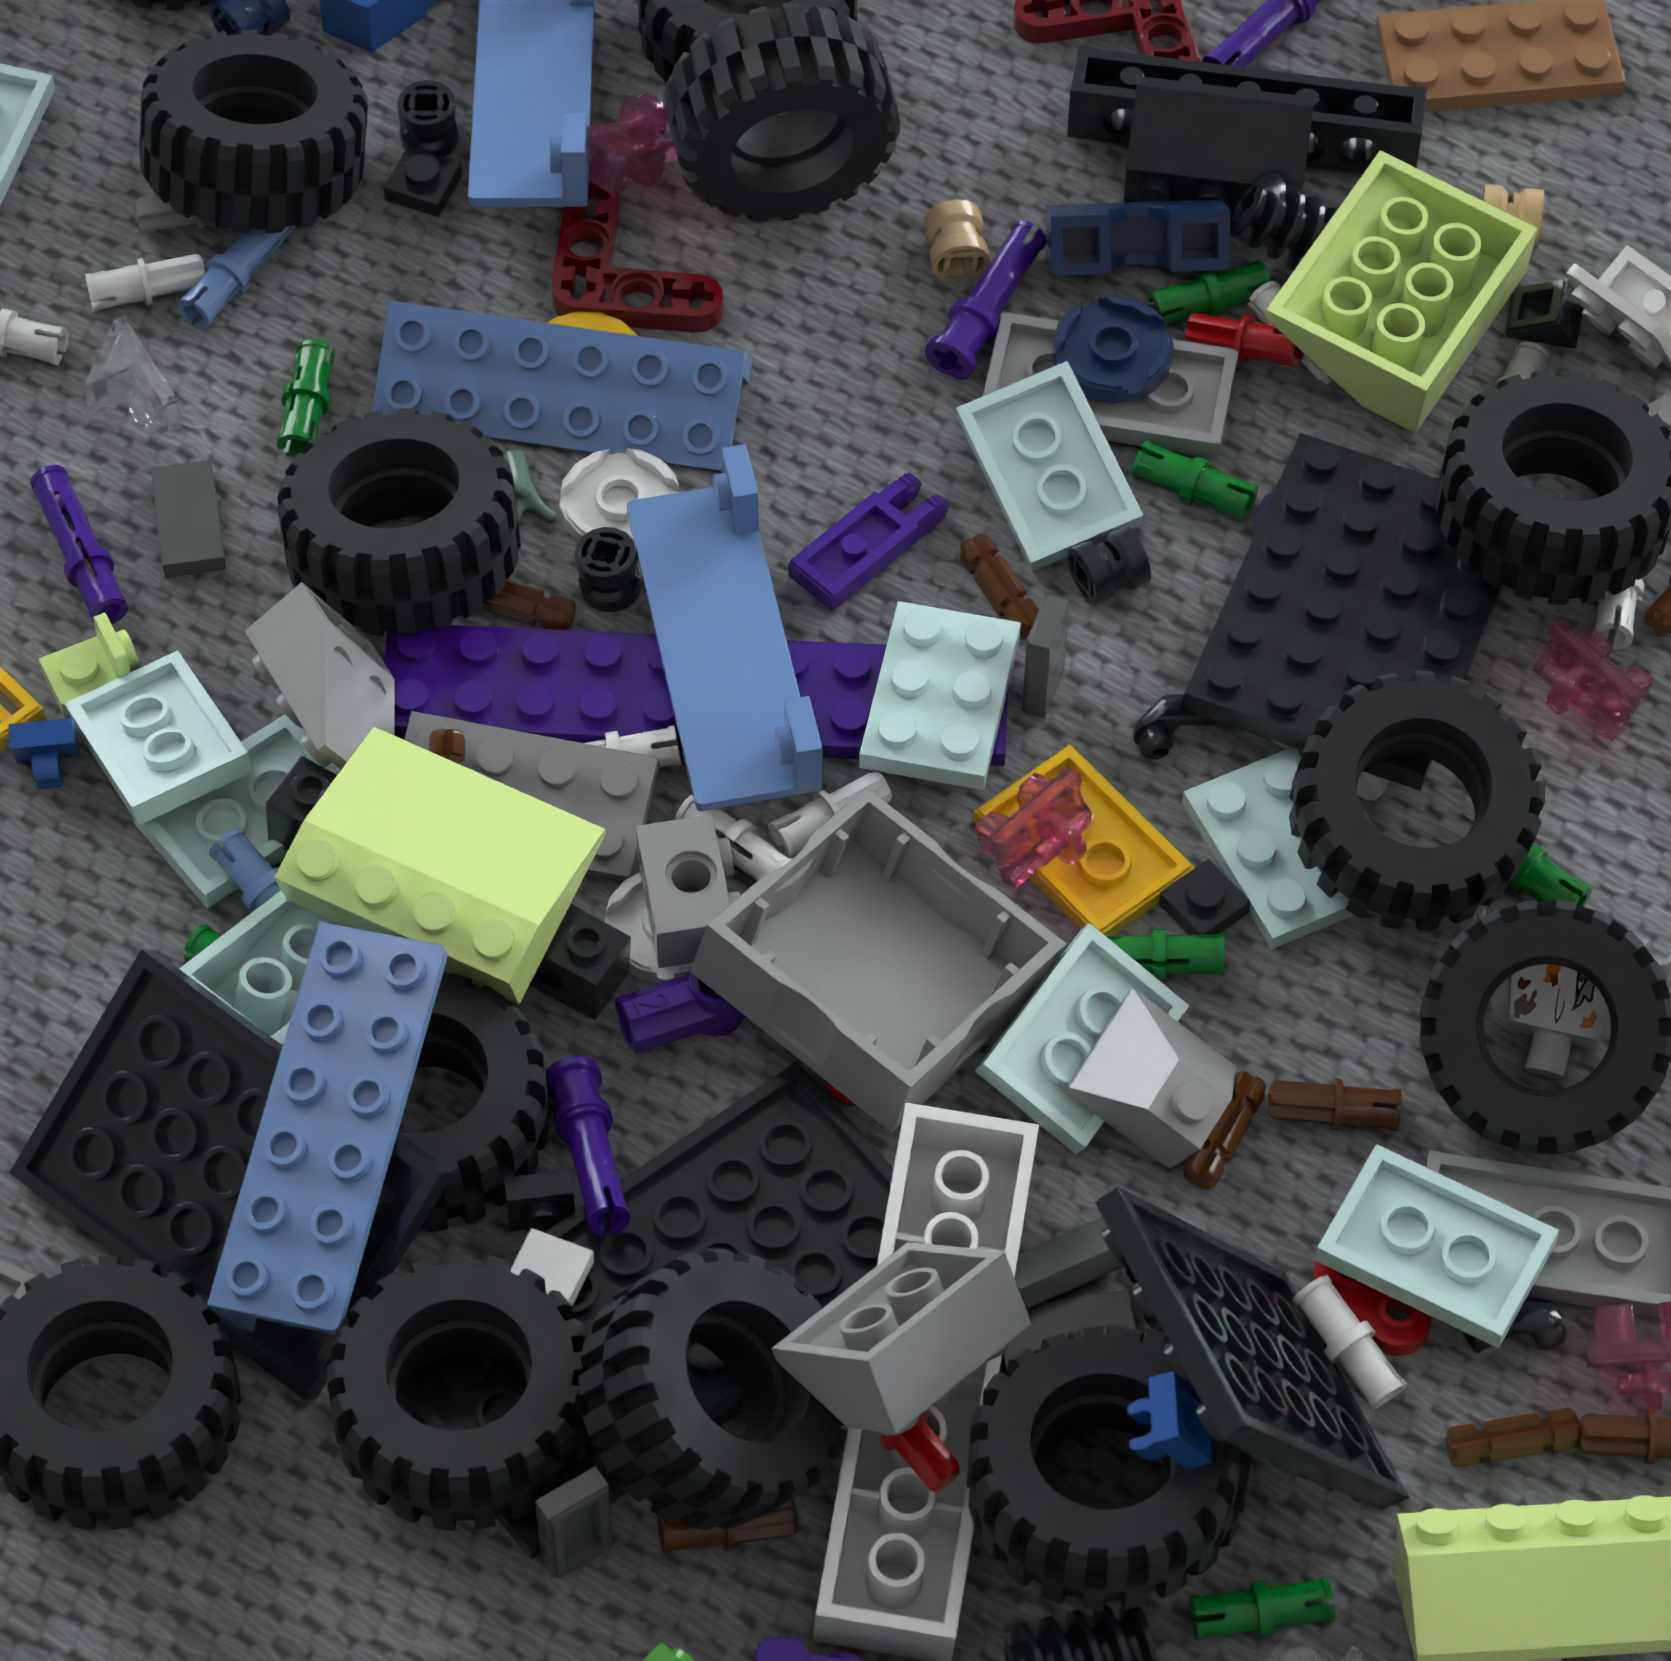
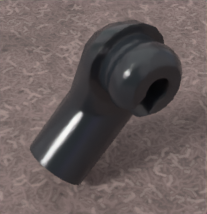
M1168 694L1162 696L1136 721L1133 740L1139 745L1143 756L1149 759H1160L1168 755L1169 749L1173 747L1174 742L1171 735L1181 725H1215L1218 721L1181 709L1184 694Z
M1524 1301L1504 1339L1513 1334L1529 1333L1531 1343L1535 1349L1546 1351L1555 1348L1565 1342L1567 1337V1330L1560 1321L1563 1318V1314L1551 1303ZM1462 1331L1464 1338L1475 1353H1480L1493 1346Z

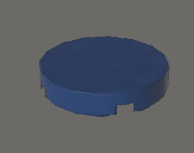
M1113 295L1098 297V303L1089 304L1085 307L1084 302L1072 307L1057 324L1053 339L1052 356L1055 366L1068 361L1085 398L1115 404L1136 401L1154 392L1169 374L1174 343L1172 335H1169L1168 330L1164 327V319L1156 310L1136 299Z

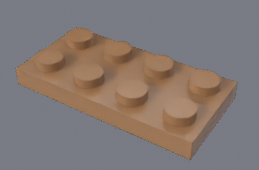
M1540 0L1377 14L1376 31L1388 84L1427 89L1425 112L1619 96L1624 93L1626 81L1605 0Z

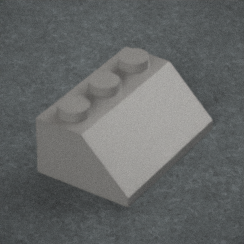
M907 1242L771 1349L776 1361L846 1427L876 1431L882 1435L890 1436L903 1433L912 1428L918 1422L921 1413L940 1398L959 1390L964 1384V1378L985 1361L1002 1355L1008 1349L1009 1342L1030 1326L1031 1322L1005 1252Z

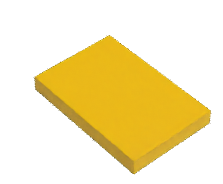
M1071 745L1062 749L974 810L973 822L1080 930L1090 923L1103 935L1114 936L1159 904L1160 892L1195 868Z

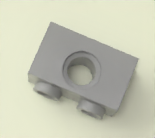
M712 814L636 826L637 860L658 968L693 963L707 924L741 896L739 891L728 893L725 877L734 876L730 841L728 837L717 839ZM686 888L702 889L701 891L695 893H687L681 891Z

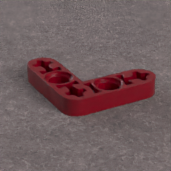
M1016 0L1014 3V29L1021 38L1032 43H1049L1131 30L1138 53L1141 55L1201 62L1181 0H1155L1160 1L1159 13L1152 16L1149 0ZM1090 1H1099L1109 6L1110 10L1101 15H1091L1084 12L1080 6ZM1062 6H1070V17L1065 16V8H1062ZM1041 11L1043 17L1048 19L1038 20L1035 13L1032 12ZM1158 35H1168L1178 40L1179 44L1171 49H1160L1153 46L1149 40Z
M596 173L589 174L588 202L590 197H598L601 200L597 203L596 220L586 219V206L564 207L552 278L553 308L557 315L562 316L576 311L600 312L621 320L629 328L692 333L706 332L716 327L724 315L723 289L710 276L612 267L620 215L619 190L615 182L607 176ZM581 241H592L602 248L591 257L577 256L570 250L571 247ZM576 275L586 277V292H584L582 299L578 300L571 299V296L575 293ZM639 291L648 293L654 299L643 308L629 307L622 301L627 294ZM664 294L672 295L671 308H665ZM693 298L704 299L701 309L690 308Z

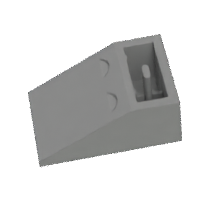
M302 582L245 630L246 635L258 653L252 658L254 666L273 687L280 688L282 694L276 698V702L295 725L300 728L303 726L306 734L300 738L301 743L322 767L326 768L329 764L333 763L336 765L335 769L339 774L373 727L394 735L395 679L371 641Z

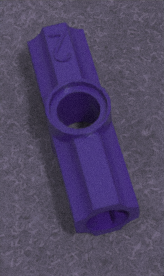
M691 972L615 999V1010L622 1035L628 1048L633 1049L635 1054L698 1033L714 1037L728 1035L735 1031L743 1022V1019L747 1017L724 998L715 999L708 997L707 995L715 994L716 992Z

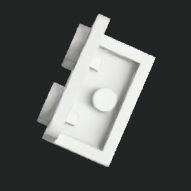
M1628 245L1625 246L1599 279L1574 263L1566 274L1575 288L1571 296L1585 308L1582 315L1606 335L1610 336L1617 329L1631 342L1627 346L1628 349L1651 368L1656 369L1662 362L1671 369V276Z

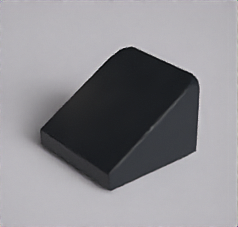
M1566 278L1515 288L1505 335L1509 338L1565 348H1576L1584 308L1571 296L1575 288L1570 280Z

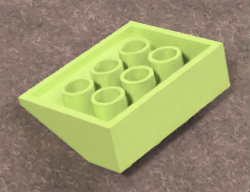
M1380 150L1267 307L1265 318L1362 407L1416 434L1527 272L1538 228Z
M373 727L304 819L274 879L288 901L343 926L443 945L448 953L444 968L445 972L471 978L472 984L481 988L489 986L502 994L505 999L519 1005L606 835V830Z

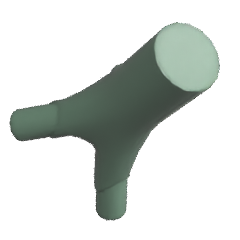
M520 450L507 452L503 458L509 462L513 474L518 521L524 511L531 510L542 517L547 523L553 522L556 518V513L545 505L536 492L531 481L525 453Z

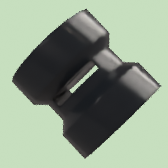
M429 80L418 81L405 87L399 94L397 101L398 117L401 124L400 139L402 148L405 150L407 146H411L439 156H448L456 148L459 139L455 120L456 102L453 92L444 84Z
M1123 526L1109 532L1106 535L1105 541L1098 544L1086 541L1071 547L1068 551V563L1072 578L1090 605L1110 599L1114 590L1125 587L1132 590L1147 584L1151 580V568L1147 553L1141 540L1131 527Z
M613 527L594 529L582 536L576 545L575 562L579 573L578 581L583 600L590 607L603 612L625 610L634 604L641 591V579L637 567L638 558L634 540L625 531Z

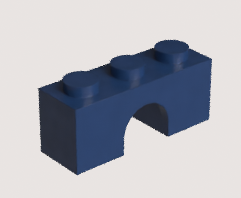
M1222 199L1045 205L1046 262L1052 276L1112 274V268L1128 265L1164 266L1169 268L1171 272L1231 270L1230 210Z

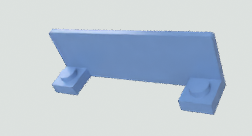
M479 0L468 202L471 207L561 208L587 206L595 0Z
M389 300L372 412L382 410L383 415L398 414L399 408H416L419 414L431 415L432 411L449 414L456 424L464 420L475 426L482 432L483 437L487 436L593 453L610 449V454H626L625 448L639 449L661 459L664 463L722 471V448L732 446L742 382H749L753 359L745 351Z
M746 444L722 448V473L712 475L713 487L636 499L627 503V516L637 550L638 563L695 807L698 811H708L822 791V745L810 697H800L759 533L758 490Z
M319 922L207 1303L227 1327L253 1332L257 1318L336 1334L337 1330L343 1327L447 961L448 953L443 945Z

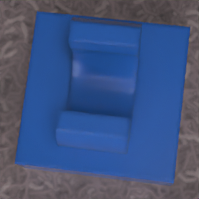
M73 719L8 724L10 749L17 763L32 761L33 781L36 782L37 789L63 786L60 758L80 757L79 735Z
M1175 1371L1148 1378L1150 1399L1136 1400L1127 1408L1130 1417L1140 1425L1151 1423L1152 1430L1144 1437L1130 1440V1449L1146 1460H1157L1167 1454L1186 1470L1212 1463L1210 1434L1203 1426L1196 1412V1406L1202 1401L1195 1388L1190 1383L1184 1381Z

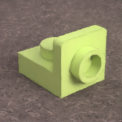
M106 613L93 617L96 637L39 658L41 672L64 717L69 716L64 703L131 673L130 667L138 664L136 651L125 629L115 632Z

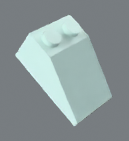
M279 891L179 969L283 1046L319 922L343 925L288 901L283 892Z

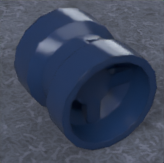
M216 0L209 8L210 17L217 32H225L226 35H240L241 30H257V35L262 34L264 30L275 32L289 23L290 10L286 0Z

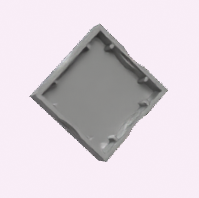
M866 787L810 836L803 849L791 861L781 868L764 875L707 924L690 972L892 1133L902 1124L905 1102L922 1105L1015 1018L1058 961L1066 943L995 887L982 882L962 869L943 851L935 840Z

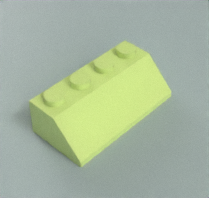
M1637 1496L1624 1500L1592 1502L1569 1500L1560 1504L1527 1506L1501 1504L1492 1508L1463 1510L1434 1508L1423 1512L1398 1513L1395 1581L1415 1661H1525L1671 1651V1497Z

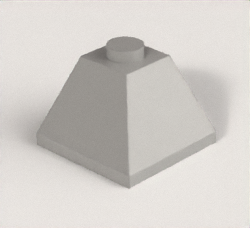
M1132 988L1122 1000L1065 1089V1092L1159 1163L1171 1169L1202 1148L1232 1099L1236 1066Z

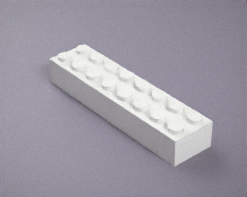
M905 1102L877 1266L907 1242L1005 1252L1015 1277L1039 1125ZM1002 1355L985 1361L964 1378V1384L959 1390L940 1398L925 1410L928 1413L926 1424L958 1460L961 1471L955 1481L939 1492L929 1490L895 1449L887 1451L880 1444L882 1435L879 1432L848 1428L815 1615L813 1641L925 1661H952L974 1529L968 1506L969 1488L967 1487L970 1427L975 1408L983 1405V1390L995 1374H999Z

